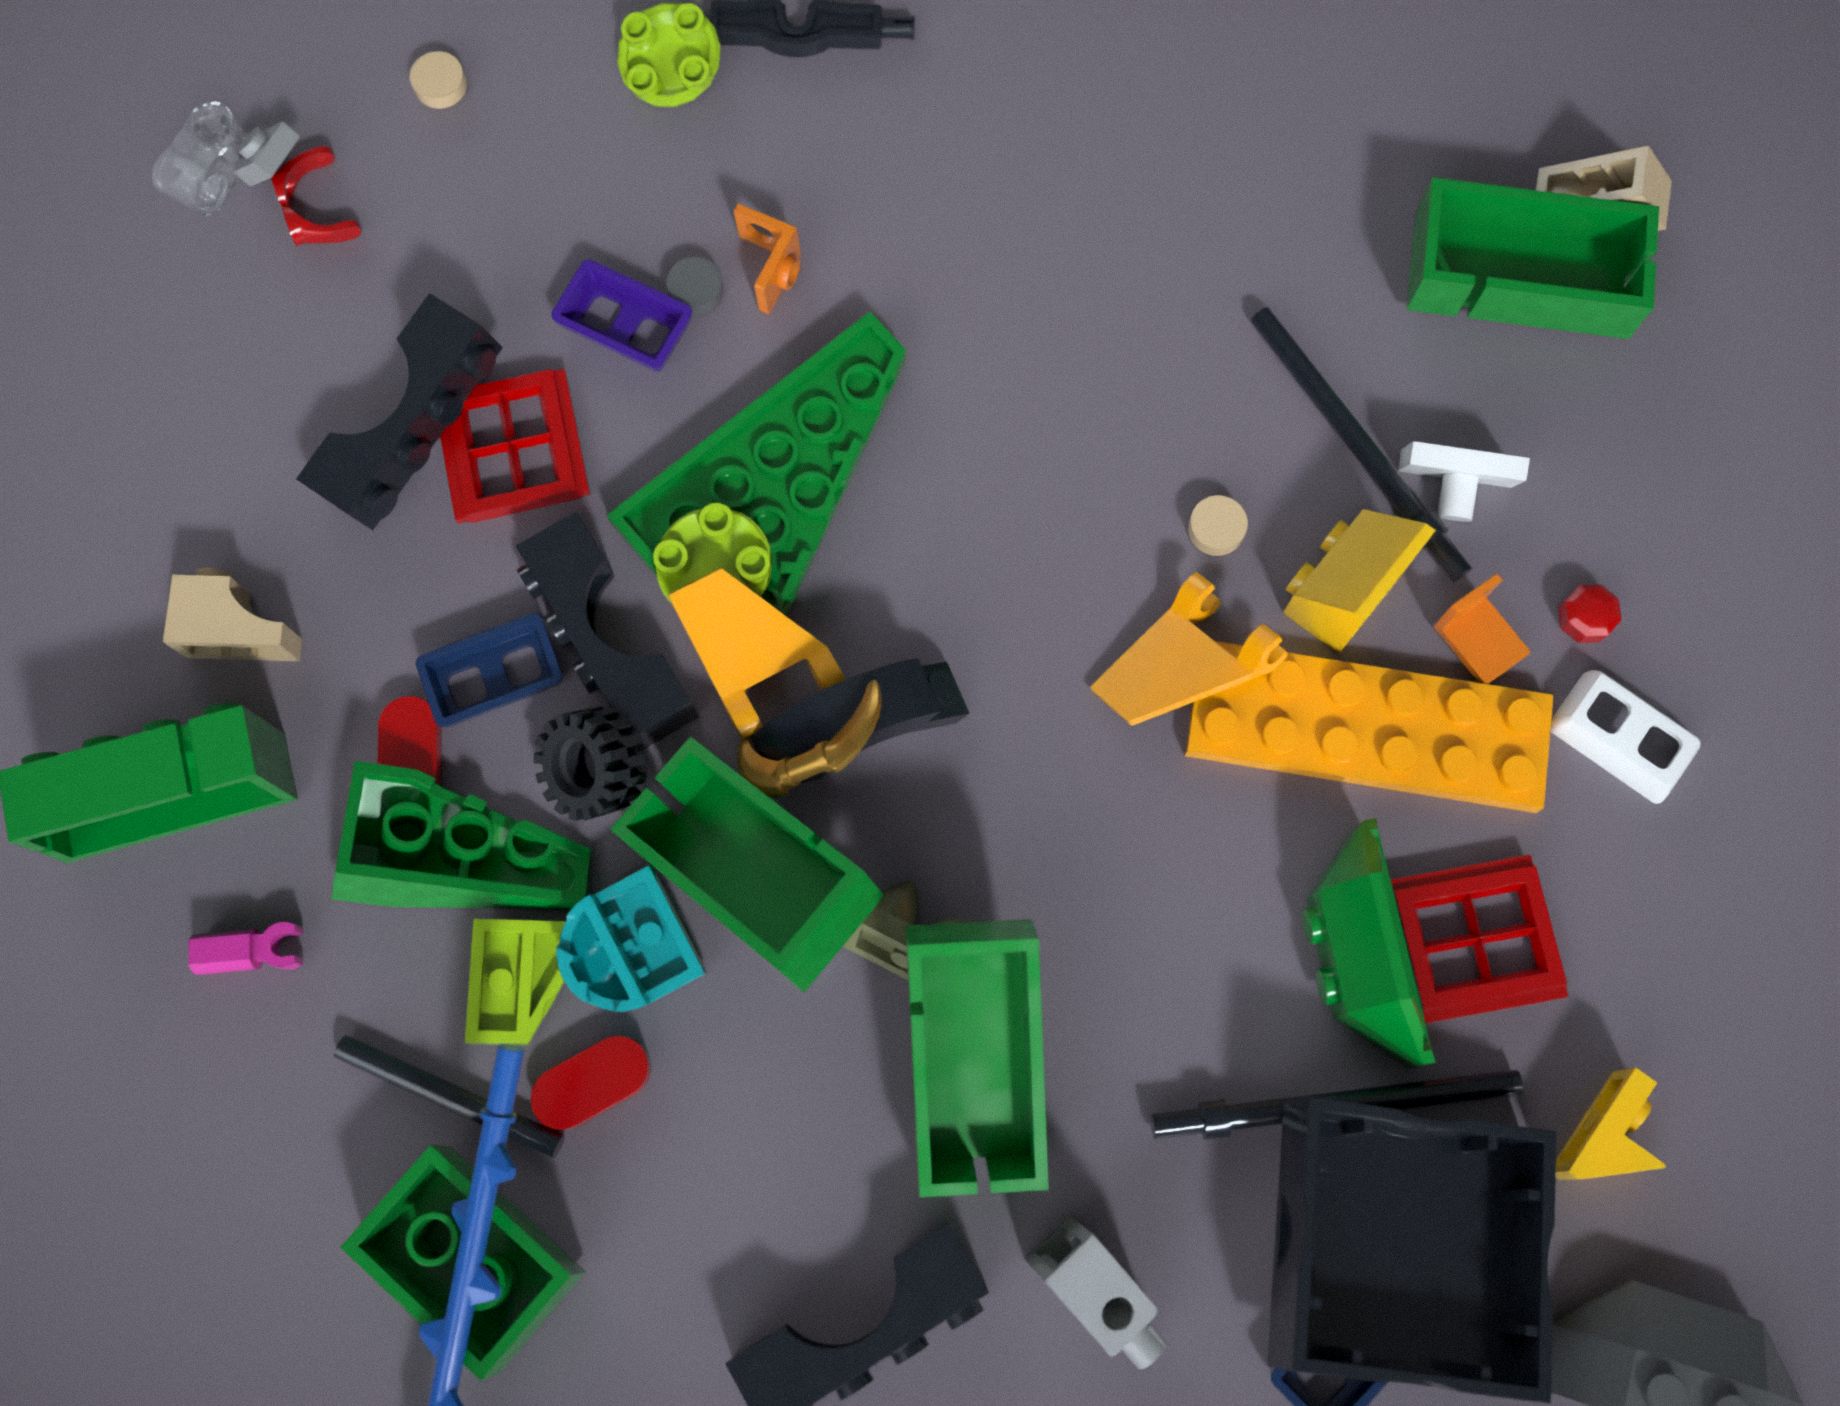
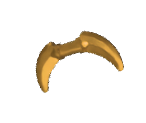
M876 680L868 683L863 699L855 713L830 741L824 740L816 744L814 749L794 758L786 757L775 761L761 757L756 753L752 743L747 738L742 739L737 752L739 774L768 797L779 798L788 795L790 789L799 786L802 780L823 771L831 772L834 770L836 773L840 772L859 754L875 729L882 705L880 684Z

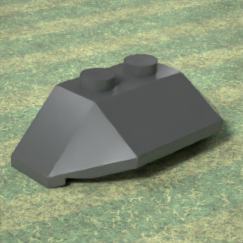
M1629 1281L1586 1302L1566 1315L1562 1314L1553 1319L1551 1393L1589 1406H1804L1762 1321L1637 1281Z

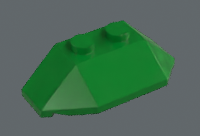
M1367 819L1350 832L1307 898L1308 908L1302 910L1303 928L1308 943L1310 945L1317 944L1322 968L1316 970L1317 989L1323 1005H1331L1334 1019L1407 1069L1420 1067L1436 1062L1429 1041L1383 852L1377 819Z

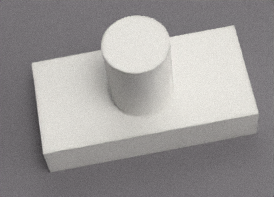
M1413 441L1401 449L1398 472L1443 478L1437 514L1441 519L1469 522L1473 518L1478 483L1508 488L1523 483L1527 479L1530 458Z

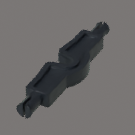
M714 0L711 2L710 12L702 11L715 27L720 45L763 46L772 53L786 57L813 56L829 48L880 49L882 38L914 40L915 16H882V7L878 4H850L814 0L808 6V13L804 24L799 27H791L787 24L786 6L781 0Z

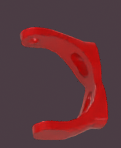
M319 146L296 155L282 166L280 170L276 171L271 178L286 224L296 247L306 243H340L353 240L361 234L360 225L356 220H345L332 225H317L302 218L292 210L293 194L301 178L312 170L326 167L334 162L333 151L327 146Z

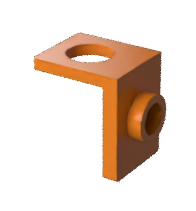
M737 204L734 209L739 237L772 251L754 285L759 311L770 315L782 290L789 291L793 287L800 271L801 261L799 258L801 251L797 227ZM751 224L767 229L774 237L760 233Z
M1498 573L1454 603L1433 626L1475 679L1483 684L1491 683L1527 657L1531 652L1487 599L1503 581Z

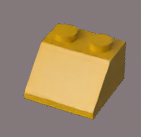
M1365 509L1359 513L1350 526L1343 520H1340L1320 545V548L1327 552L1326 556L1316 568L1306 562L1285 590L1292 594L1293 597L1283 613L1339 655L1436 530L1423 522Z

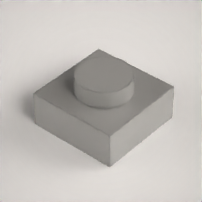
M283 121L265 130H262L260 127L254 128L245 137L237 150L243 158L235 167L233 173L250 187L272 178L300 136Z

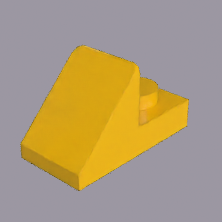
M1636 1067L1613 1071L1556 1159V1178L1558 1180H1578L1665 1168L1666 1165L1624 1135L1626 1131L1632 1133L1637 1130L1649 1115L1652 1103L1647 1098L1657 1082Z

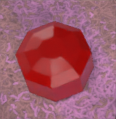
M1601 584L1579 585L1558 607L1561 630L1577 643L1601 642L1609 636L1622 620L1619 598Z

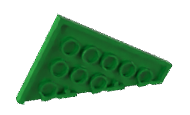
M869 311L606 516L610 524L656 576L653 559L655 547L660 543L670 526L679 518L697 509H702L711 503L724 504L730 509L744 514L762 530L772 554L771 577L761 598L787 617L906 362V349Z

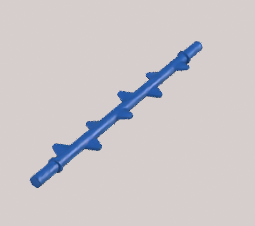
M514 1044L498 1045L486 1108L481 1109L480 1112L483 1125L468 1199L455 1202L452 1207V1215L461 1231V1238L445 1318L421 1324L419 1329L420 1338L436 1358L428 1406H463L458 1396V1389L475 1305L498 1299L501 1295V1285L483 1262L499 1183L514 1179L516 1174V1166L506 1150L510 1124L516 1121L517 1116L513 1112L525 1048Z

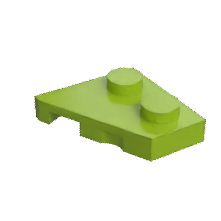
M473 919L465 1030L466 1044L529 1045L565 983L558 967L556 948L560 943L561 933L566 921Z

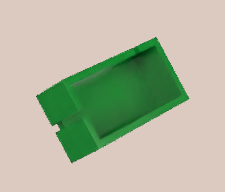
M1432 177L1415 211L1406 310L1456 317L1461 307L1468 308L1467 318L1629 339L1654 309L1656 262L1650 260L1657 252L1659 206Z
M220 703L205 708L202 711L203 716L188 719V724L182 726L179 720L161 719L145 724L142 727V732L120 738L114 735H104L87 739L82 742L81 749L62 754L57 752H39L27 755L21 759V765L0 770V792L8 842L34 852L41 851L42 855L64 863H70L296 801L298 796L286 736L245 706L237 703Z
M690 736L655 777L685 807L677 816L646 787L610 830L805 993L885 895L861 868L825 840H820L812 830Z
M1032 920L905 926L919 1196L936 1197L978 1194L973 1158L985 1157L991 1193L1049 1190L1039 937Z

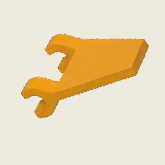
M722 568L668 594L737 733L742 739L753 735L763 726L745 693L747 688L806 659L820 691L846 680L827 646Z
M1195 572L1183 583L1170 609L1089 688L1092 693L1122 719L1133 726L1272 672L1288 656L1286 650L1279 646L1282 642L1281 636L1263 623L1249 635L1238 657L1232 656L1194 625V623L1210 617L1221 605L1220 599L1211 593L1215 589L1214 585L1201 574Z

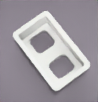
M1590 670L1583 673L1551 719V733L1656 804L1663 802L1669 795L1701 745V741L1696 735L1598 670ZM1600 692L1609 693L1628 708L1627 717L1614 734L1607 733L1587 717L1588 709ZM1653 726L1660 728L1679 743V749L1666 769L1658 768L1638 752L1640 742Z

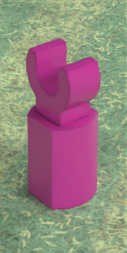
M278 922L269 926L263 934L257 928L192 934L189 938L188 965L195 975L257 970L265 962L268 965L283 970H295L303 966V958L295 955L282 957L279 952V945L285 937L303 935V927L289 922Z

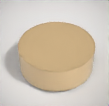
M441 51L427 53L418 58L410 70L411 85L418 99L428 107L442 109L453 106L462 99L467 90V78L458 59L449 53Z
M1215 495L1203 499L1195 506L1188 523V534L1192 543L1203 553L1212 556H1222L1233 552L1241 544L1248 528L1246 512L1237 501L1226 496Z

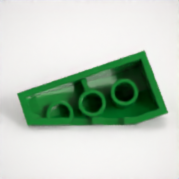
M354 761L335 868L332 900L388 907L572 909L579 901L586 897L591 849L528 820L518 822L487 808L486 801L471 794L466 798L435 784L436 778L419 770Z

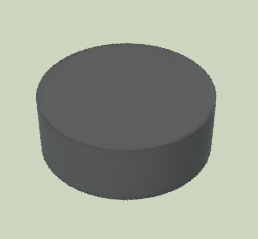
M695 256L687 257L675 263L668 272L666 286L669 296L689 305L692 309V315L706 314L720 303L723 296L721 275L716 265L708 259Z

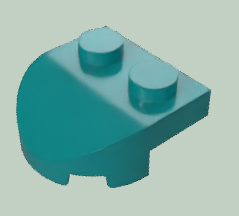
M650 865L579 901L566 916L567 921L561 933L560 943L556 948L558 967L568 988L583 1002L614 1012L631 1011L646 1006L708 973L653 866Z

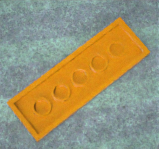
M1215 641L1234 657H1238L1243 645ZM1287 652L1288 656L1272 672L1197 700L1191 704L1184 755L1186 757L1531 813H1538L1544 809L1554 696L1552 694Z

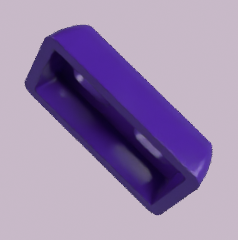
M585 260L581 263L554 307L551 317L559 326L658 372L664 368L686 331L692 318V309L687 304L593 260ZM598 297H604L622 307L612 326L606 331L598 330L583 322L585 314L593 301ZM647 319L669 328V333L661 347L653 354L630 344L640 324Z

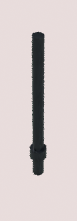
M1265 307L1258 311L1251 319L1252 324L1401 516L1405 519L1426 523L1436 530L1421 550L1427 548L1453 582L1467 575L1473 568L1446 535L1449 528L1435 510L1427 511L1271 309Z
M1509 1070L1227 1105L1224 1099L1198 1102V1109L1151 1114L1150 1121L1154 1140L1202 1134L1203 1139L1208 1140L1230 1137L1231 1130L1282 1124L1284 1102L1305 1097L1400 1110L1521 1095L1523 1093V1081L1518 1070Z

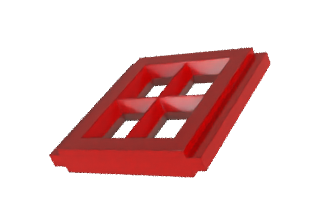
M549 369L476 385L465 400L463 410L458 419L450 426H447L440 436L454 517L458 524L464 522L474 523L581 499V496L591 494L565 369L556 371ZM539 395L546 433L516 439L509 402ZM498 404L505 442L475 448L468 410ZM549 443L556 481L525 488L518 449ZM507 452L514 490L484 497L477 458Z
M1531 854L1391 879L1425 1024L1569 997L1566 985H1568L1537 868L1536 865H1533ZM1517 891L1525 924L1481 932L1473 899ZM1461 901L1470 934L1425 942L1417 909ZM1529 936L1537 969L1493 976L1485 943ZM1473 946L1481 979L1437 987L1429 954Z

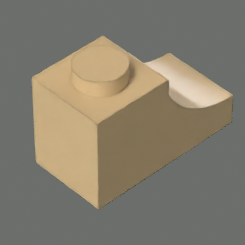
M1648 145L1539 168L1536 190L1659 206L1658 231L1665 230L1667 225L1672 180Z
M200 568L196 570L195 575L172 574L163 642L185 658L300 661L303 639L283 622H274L257 617L250 606L252 594L234 580L229 572L214 568Z

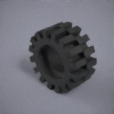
M603 706L561 714L555 716L554 720L547 721L543 726L547 733L538 734L535 744L543 748V751L534 753V763L542 764L543 772L536 773L535 776L538 784L547 782L549 788L542 794L547 802L558 800L554 810L560 815L569 813V819L574 821L584 819V821L626 809L631 805L630 801L636 800L641 794V791L636 786L645 783L646 773L638 771V765L647 763L646 754H636L634 746L642 743L638 733L628 735L627 731L632 726V723L626 717L617 719L618 711L612 708L603 710ZM585 746L590 751L594 760L595 781L586 767L584 757Z

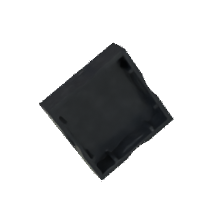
M1305 1097L1284 1102L1267 1366L1295 1372L1382 1383L1397 1382L1441 1388L1461 1393L1551 1404L1553 1303L1548 1282V1253L1555 1226L1557 1131L1472 1119L1451 1122L1432 1121L1415 1117L1398 1109L1315 1097Z

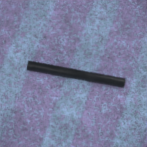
M348 1035L343 1036L337 1044L334 1052L335 1058L483 1125L480 1112L481 1109L486 1108L487 1099ZM516 1113V1121L510 1124L508 1138L555 1158L563 1145L565 1135Z

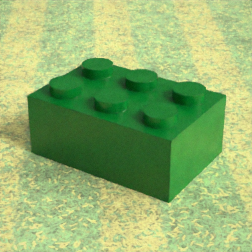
M430 1145L340 1246L352 1260L420 1324L445 1318L461 1238V1231L452 1215V1207L455 1202L468 1199L474 1168L451 1146ZM498 1190L483 1263L501 1285V1295L498 1299L475 1305L463 1364L480 1381L501 1373L586 1273L578 1263Z

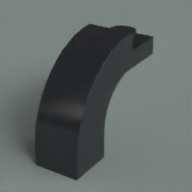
M915 658L882 666L827 687L775 716L751 735L757 753L761 757L775 761L786 757L794 758L812 750L816 744L824 740L830 741L844 727L861 703L867 685L872 680H876L880 684L882 705L875 729L862 750L903 734L956 724L970 713L948 663L941 662L921 666L919 659ZM823 771L802 780L801 783L819 780L828 772Z

